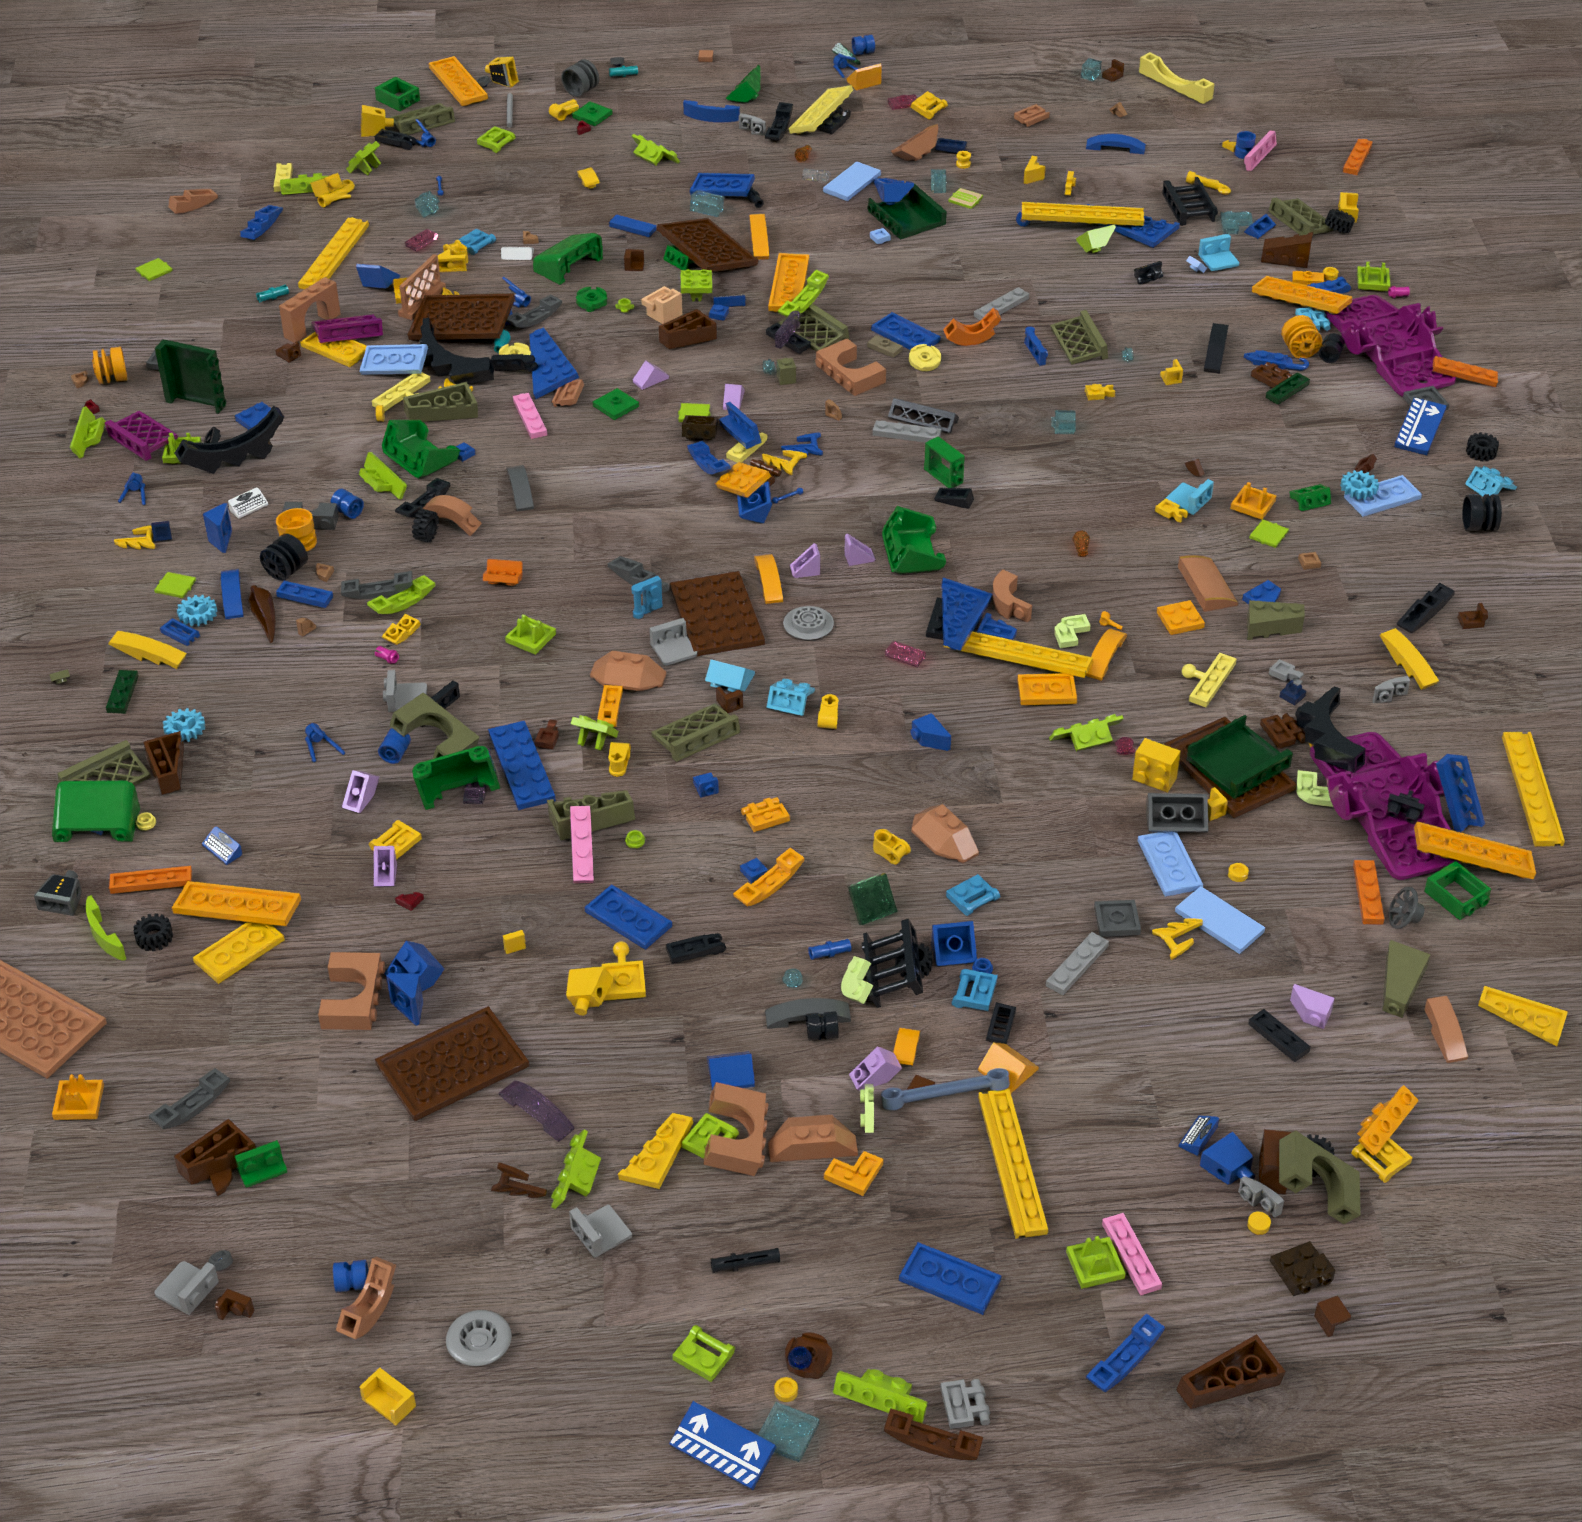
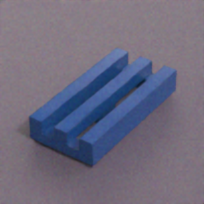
M173 618L160 627L162 634L186 646L190 645L189 641H195L194 637H200L199 631Z

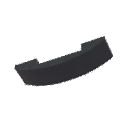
M779 102L775 119L771 128L768 127L765 139L781 140L790 122L793 104Z
M435 478L426 485L427 491L412 503L405 501L395 509V512L409 518H416L415 516L418 514V511H421L432 498L447 493L451 486L450 483Z

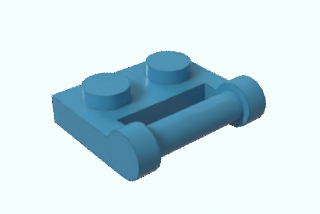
M475 229L458 240L467 247L469 254L475 255L478 253V250L486 245L496 242V237L493 234H486Z
M659 576L631 587L632 594L634 595V618L641 619L644 614L663 607L662 584ZM643 591V605L641 606V594Z
M977 874L947 890L946 897L964 915L968 916L973 913V910L982 905L998 900L1000 893Z
M969 969L961 970L959 976L961 980L957 993L953 997L952 1005L956 1008L964 1006L989 1011L998 975ZM972 980L974 981L970 997L965 996L967 985Z

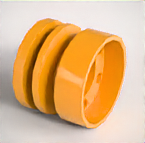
M1298 315L1292 317L1282 327V338L1295 358H1309L1321 348L1323 341L1321 334L1308 316Z
M121 346L110 348L109 356L106 355L104 349H101L102 357H99L97 350H93V369L99 385L104 384L103 376H106L107 383H110L111 375H114L117 382L128 380Z
M294 508L283 511L277 516L276 526L279 537L282 534H290L296 537L303 544L306 551L315 547L317 536L314 529L313 516L310 511Z

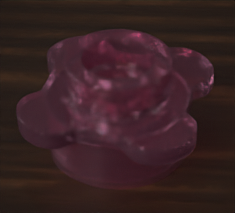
M1122 737L1115 742L1118 754L1135 753V748H1133L1134 742L1131 738Z

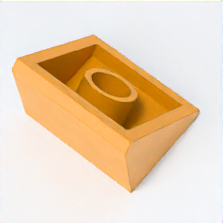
M881 63L855 70L846 78L847 82L855 90L881 84Z
M993 1042L978 1071L983 1075H987L990 1070L995 1068L1006 1069L1009 1073L1010 1082L1007 1089H1010V1093H1012L1031 1077L1039 1067L1007 1044Z

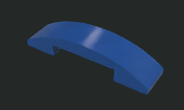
M683 101L684 115L707 122L739 121L740 106L725 105V108L698 105L696 101Z
M1102 134L1087 139L1086 149L1101 150V145L1130 148V153L1144 154L1146 144L1127 135Z
M703 441L687 445L697 465L706 473L716 474L731 469L724 459L717 460L710 453L709 446Z
M239 569L221 571L225 619L244 617Z
M1146 1313L1132 1328L1131 1334L1104 1362L1101 1360L1086 1375V1378L1103 1392L1108 1391L1137 1366L1159 1339L1165 1327Z

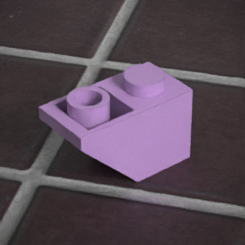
M877 1046L849 1075L856 1089L860 1091V1089H864V1084L878 1086L889 1082L902 1067L893 1052Z

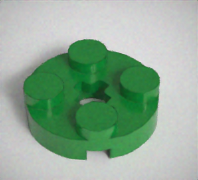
M591 287L582 288L577 292L576 304L587 312H593L595 309L607 305V293L600 287H596V289H591Z

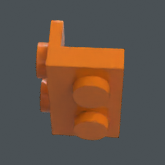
M488 559L487 570L483 574V581H488L489 584L503 582L506 585L514 586L522 579L523 562Z

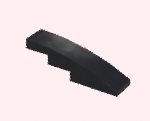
M1212 324L1204 372L1220 374L1229 325Z
M1439 583L1432 592L1428 591L1421 600L1417 599L1397 622V626L1410 633L1415 632L1448 603L1455 595V591Z

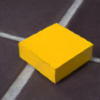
M523 930L503 935L506 954L526 949Z

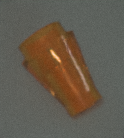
M805 145L796 149V160L805 162L812 151L811 146Z
M1077 531L1072 540L1078 556L1086 557L1088 555L1090 536L1086 531Z

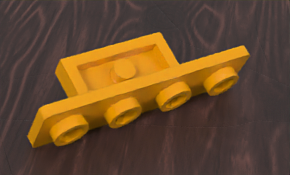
M1401 1086L1389 1101L1384 1104L1379 1102L1371 1110L1373 1114L1366 1117L1360 1124L1362 1128L1357 1133L1360 1136L1359 1142L1373 1156L1380 1151L1418 1102V1099L1406 1086Z

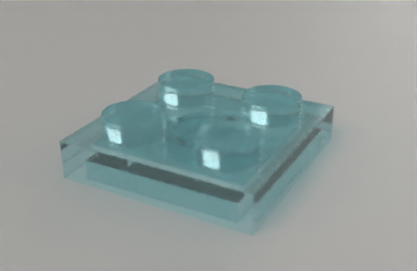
M775 1402L758 1436L777 1446L774 1453L800 1463L819 1426V1418Z

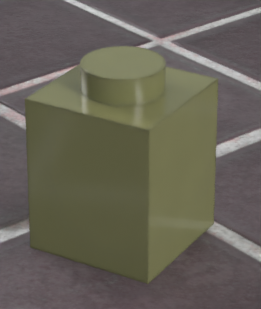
M793 358L777 360V378L780 385L796 383V366Z

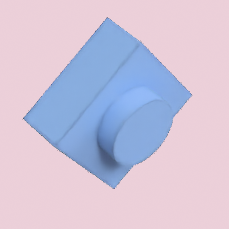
M884 228L870 232V238L876 244H882L891 240V235Z
M1191 256L1186 260L1191 264L1190 268L1196 272L1200 270L1204 273L1207 269L1206 266Z

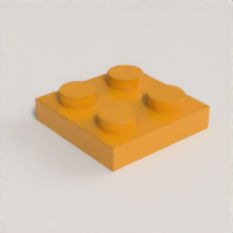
M1191 600L1157 607L1156 613L1170 635L1202 629L1205 626L1204 620Z

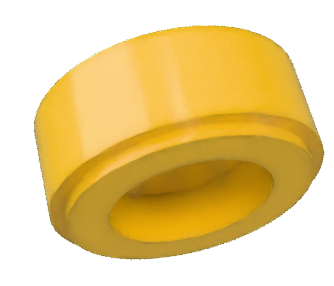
M1334 267L1324 268V279L1336 280L1339 271Z
M377 405L376 420L384 422V405Z
M1234 863L1229 867L1228 877L1232 881L1243 882L1248 878L1249 869L1242 863Z
M1253 1212L1250 1214L1247 1222L1248 1229L1257 1235L1267 1233L1271 1225L1270 1217L1263 1212Z
M789 1377L777 1380L774 1385L776 1398L782 1402L793 1401L798 1395L797 1382Z

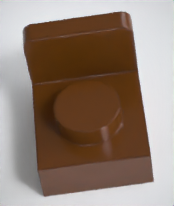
M1113 59L1111 68L1102 72V78L1114 82L1123 77L1124 63Z
M298 342L291 345L287 343L275 350L276 355L288 363L301 356L300 344Z
M1478 603L1476 611L1459 612L1457 618L1462 629L1484 628L1485 621L1488 619V611L1482 603Z
M227 1289L217 1299L215 1304L216 1313L220 1320H224L229 1311L237 1316L243 1315L248 1318L255 1311L250 1297Z

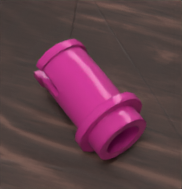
M1392 286L1388 290V295L1392 298L1408 297L1410 294L1409 287Z
M382 646L376 648V650L382 652L378 653L375 651L376 657L386 660L389 664H395L398 661L399 654L397 651L389 650Z

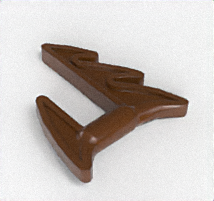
M498 1163L497 1169L502 1173L499 1182L492 1186L491 1191H510L509 1195L511 1196L528 1194V1198L546 1196V1189L509 1179L513 1177L528 1181L529 1174L512 1166Z

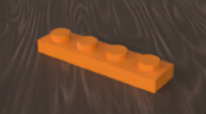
M1358 138L1343 167V173L1358 175L1372 147L1373 141Z
M1435 356L1433 359V372L1496 387L1498 383L1497 371L1444 357Z
M1354 860L1353 868L1362 923L1383 925L1384 914L1374 860Z
M191 866L110 874V894L182 887L186 885L187 881H192Z

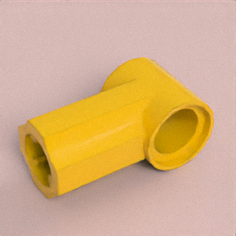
M575 99L560 105L554 103L549 107L548 112L558 121H563L568 115L578 110L579 105Z

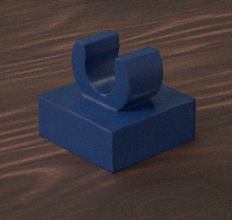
M169 521L151 523L154 541L172 539Z
M1291 680L1280 691L1279 697L1296 705L1306 696V690L1302 689L1301 684L1297 686Z

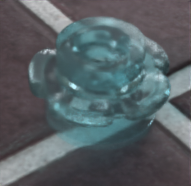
M1125 347L1122 351V359L1126 360L1127 363L1132 361L1134 357L1132 348Z
M771 359L764 360L763 372L771 375V372L775 370L774 361L772 362Z
M789 969L785 972V976H783V983L790 988H795L803 983V976L799 970Z

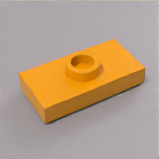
M1292 271V282L1303 285L1324 282V273Z

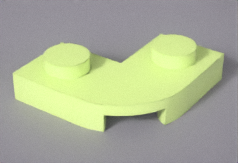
M1085 614L1062 618L1061 622L1055 626L1054 631L1059 647L1078 646V638L1075 633L1090 631V623Z
M1298 770L1297 795L1309 804L1333 807L1328 788L1317 786V772Z
M853 957L852 961L848 964V969L841 983V990L844 996L853 1001L865 1003L873 987L869 982L863 981L871 965L870 962L859 957Z
M864 1084V1089H860V1102H864L865 1114H860V1127H865V1133H874L873 1084Z

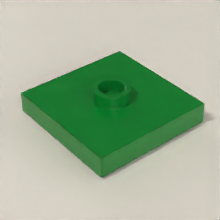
M589 101L572 113V118L579 121L583 120L592 126H597L611 116L613 111Z
M618 388L592 401L593 407L613 420L639 407L637 400Z

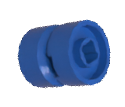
M872 34L864 35L863 38L861 36L852 37L854 55H862L863 52L866 54L875 52V41Z
M1241 131L1237 134L1236 157L1244 159L1254 148L1256 139L1254 133Z
M343 488L337 490L331 498V503H337L338 511L351 519L358 517L364 507L362 499Z
M391 728L378 749L379 756L388 763H399L411 743L410 735L407 734L403 737Z
M356 1260L351 1265L347 1261L333 1263V1280L336 1293L347 1292L352 1287L355 1291L363 1289L368 1275L367 1260Z

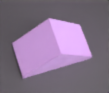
M645 360L633 378V383L643 390L669 379V375Z
M725 384L723 410H727L725 404L727 402H731L740 410L744 395L742 385Z
M845 535V557L849 566L874 562L876 560L871 548L851 535Z
M817 544L811 545L790 564L793 577L820 575V554Z
M374 846V886H395L397 861L394 846Z

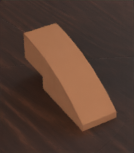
M212 189L184 190L183 196H170L168 207L175 214L185 213L211 203L218 198V195Z
M1441 996L1427 999L1424 1010L1432 1024L1431 1032L1446 1062L1467 1060L1468 1055L1462 1032L1448 997Z

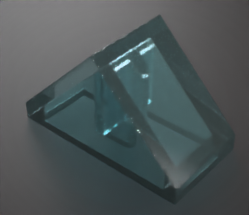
M931 169V193H946V169Z

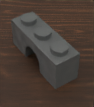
M285 501L282 512L294 508L303 509V503ZM319 503L317 509L310 511L313 516L314 529L335 530L339 518L337 503Z

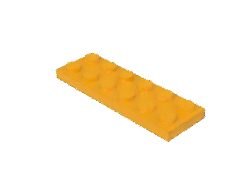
M455 56L429 63L430 70L461 106H468L472 103L488 99V94Z
M778 254L768 311L778 312L787 300L792 302L804 289L809 255Z
M1265 276L1252 286V292L1257 293L1259 296H1269L1275 300L1281 299L1287 303H1297L1303 307L1309 306L1316 310L1329 311L1331 314H1338L1352 303V296L1270 276Z
M1418 821L1414 826L1417 850L1424 853L1456 859L1462 863L1475 864L1481 868L1494 869L1501 873L1517 875L1520 878L1534 879L1536 875L1532 851Z
M187 881L173 904L172 911L173 914L287 926L301 901L300 893Z

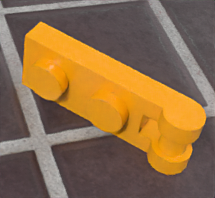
M604 685L598 712V720L606 721L614 725L613 727L615 728L617 727L623 686Z

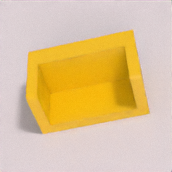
M1340 192L1338 210L1352 215L1355 218L1354 223H1357L1359 212L1357 208L1358 194Z
M378 1368L360 1385L362 1400L395 1426L416 1407L414 1393L381 1368Z

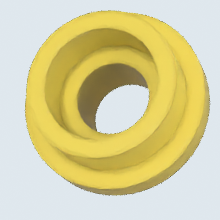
M144 812L137 817L136 826L140 830H150L156 825V819L151 813Z

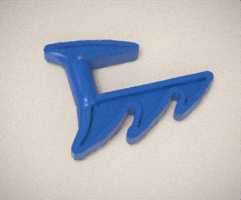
M821 433L798 436L797 442L811 441V444L781 446V450L803 452L807 456L809 453L823 455V451L818 448L817 443Z

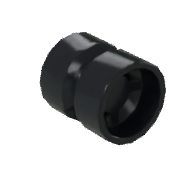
M1330 333L1324 338L1319 350V356L1324 362L1334 363L1339 359L1345 344L1343 337L1336 333Z
M836 1011L824 1012L822 1016L819 1013L806 1014L808 1041L821 1040L823 1036L826 1039L839 1038Z

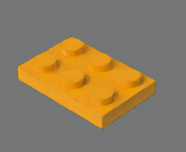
M739 462L733 465L730 471L722 475L715 484L718 489L748 498L771 475L769 471Z
M1058 673L1018 674L1017 676L1021 705L1077 704L1073 675Z

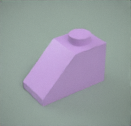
M352 770L342 808L361 813L375 794L379 776Z
M1294 984L1290 1001L1303 1022L1324 1029L1332 1012L1334 998Z

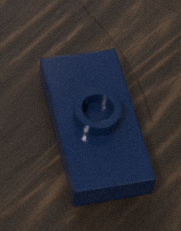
M938 138L935 150L957 153L966 150L967 142Z

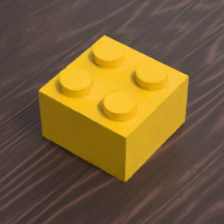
M1144 738L1135 752L1132 780L1168 793L1177 779L1180 750Z

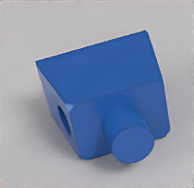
M1234 1132L1229 1133L1202 1152L1200 1166L1226 1184H1232L1244 1176L1253 1180L1255 1178V1174L1251 1171L1253 1156Z

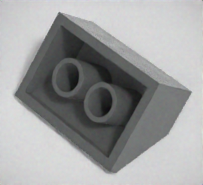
M1148 793L1146 798L1148 831L1208 833L1207 794Z

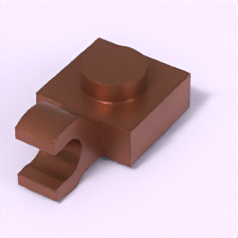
M1372 454L1360 459L1355 468L1356 472H1360V470L1363 473L1371 471L1377 460L1376 456Z
M549 719L546 729L540 728L535 739L536 747L554 749L559 737L558 727H556L557 720Z

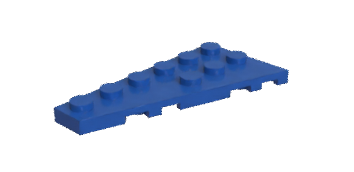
M1144 216V226L1104 225L1097 223L1104 227L1115 225V232L1153 248L1180 227V223L1174 222V224L1166 223L1167 220L1163 219L1155 221L1148 216Z
M544 327L529 334L531 355L535 357V362L538 364V368L532 371L535 399L579 378L577 371Z
M942 578L943 645L953 650L961 651L990 604L993 594Z

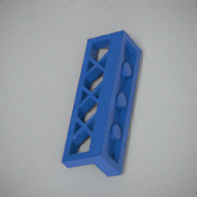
M731 402L725 403L729 415L718 419L720 425L746 449L762 443L757 425Z
M1446 754L1436 763L1454 830L1462 832L1468 825L1484 826L1485 821L1467 756ZM1456 762H1461L1463 770L1456 765ZM1460 777L1467 782L1468 787L1461 782ZM1465 794L1471 798L1472 804L1466 799ZM1470 811L1477 819H1471Z

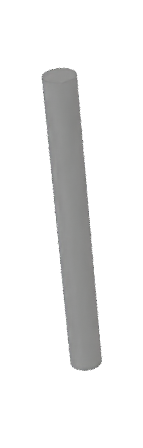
M509 93L507 95V127L511 128L513 120V94Z

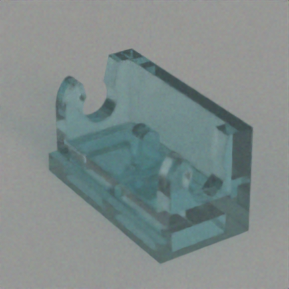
M697 190L691 194L690 211L718 217L719 213L723 211L724 196Z

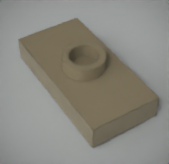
M878 335L867 342L868 348L892 358L903 350L902 345Z

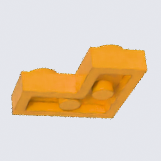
M863 1151L854 1166L834 1158L824 1173V1180L864 1196L883 1166V1159L866 1151Z

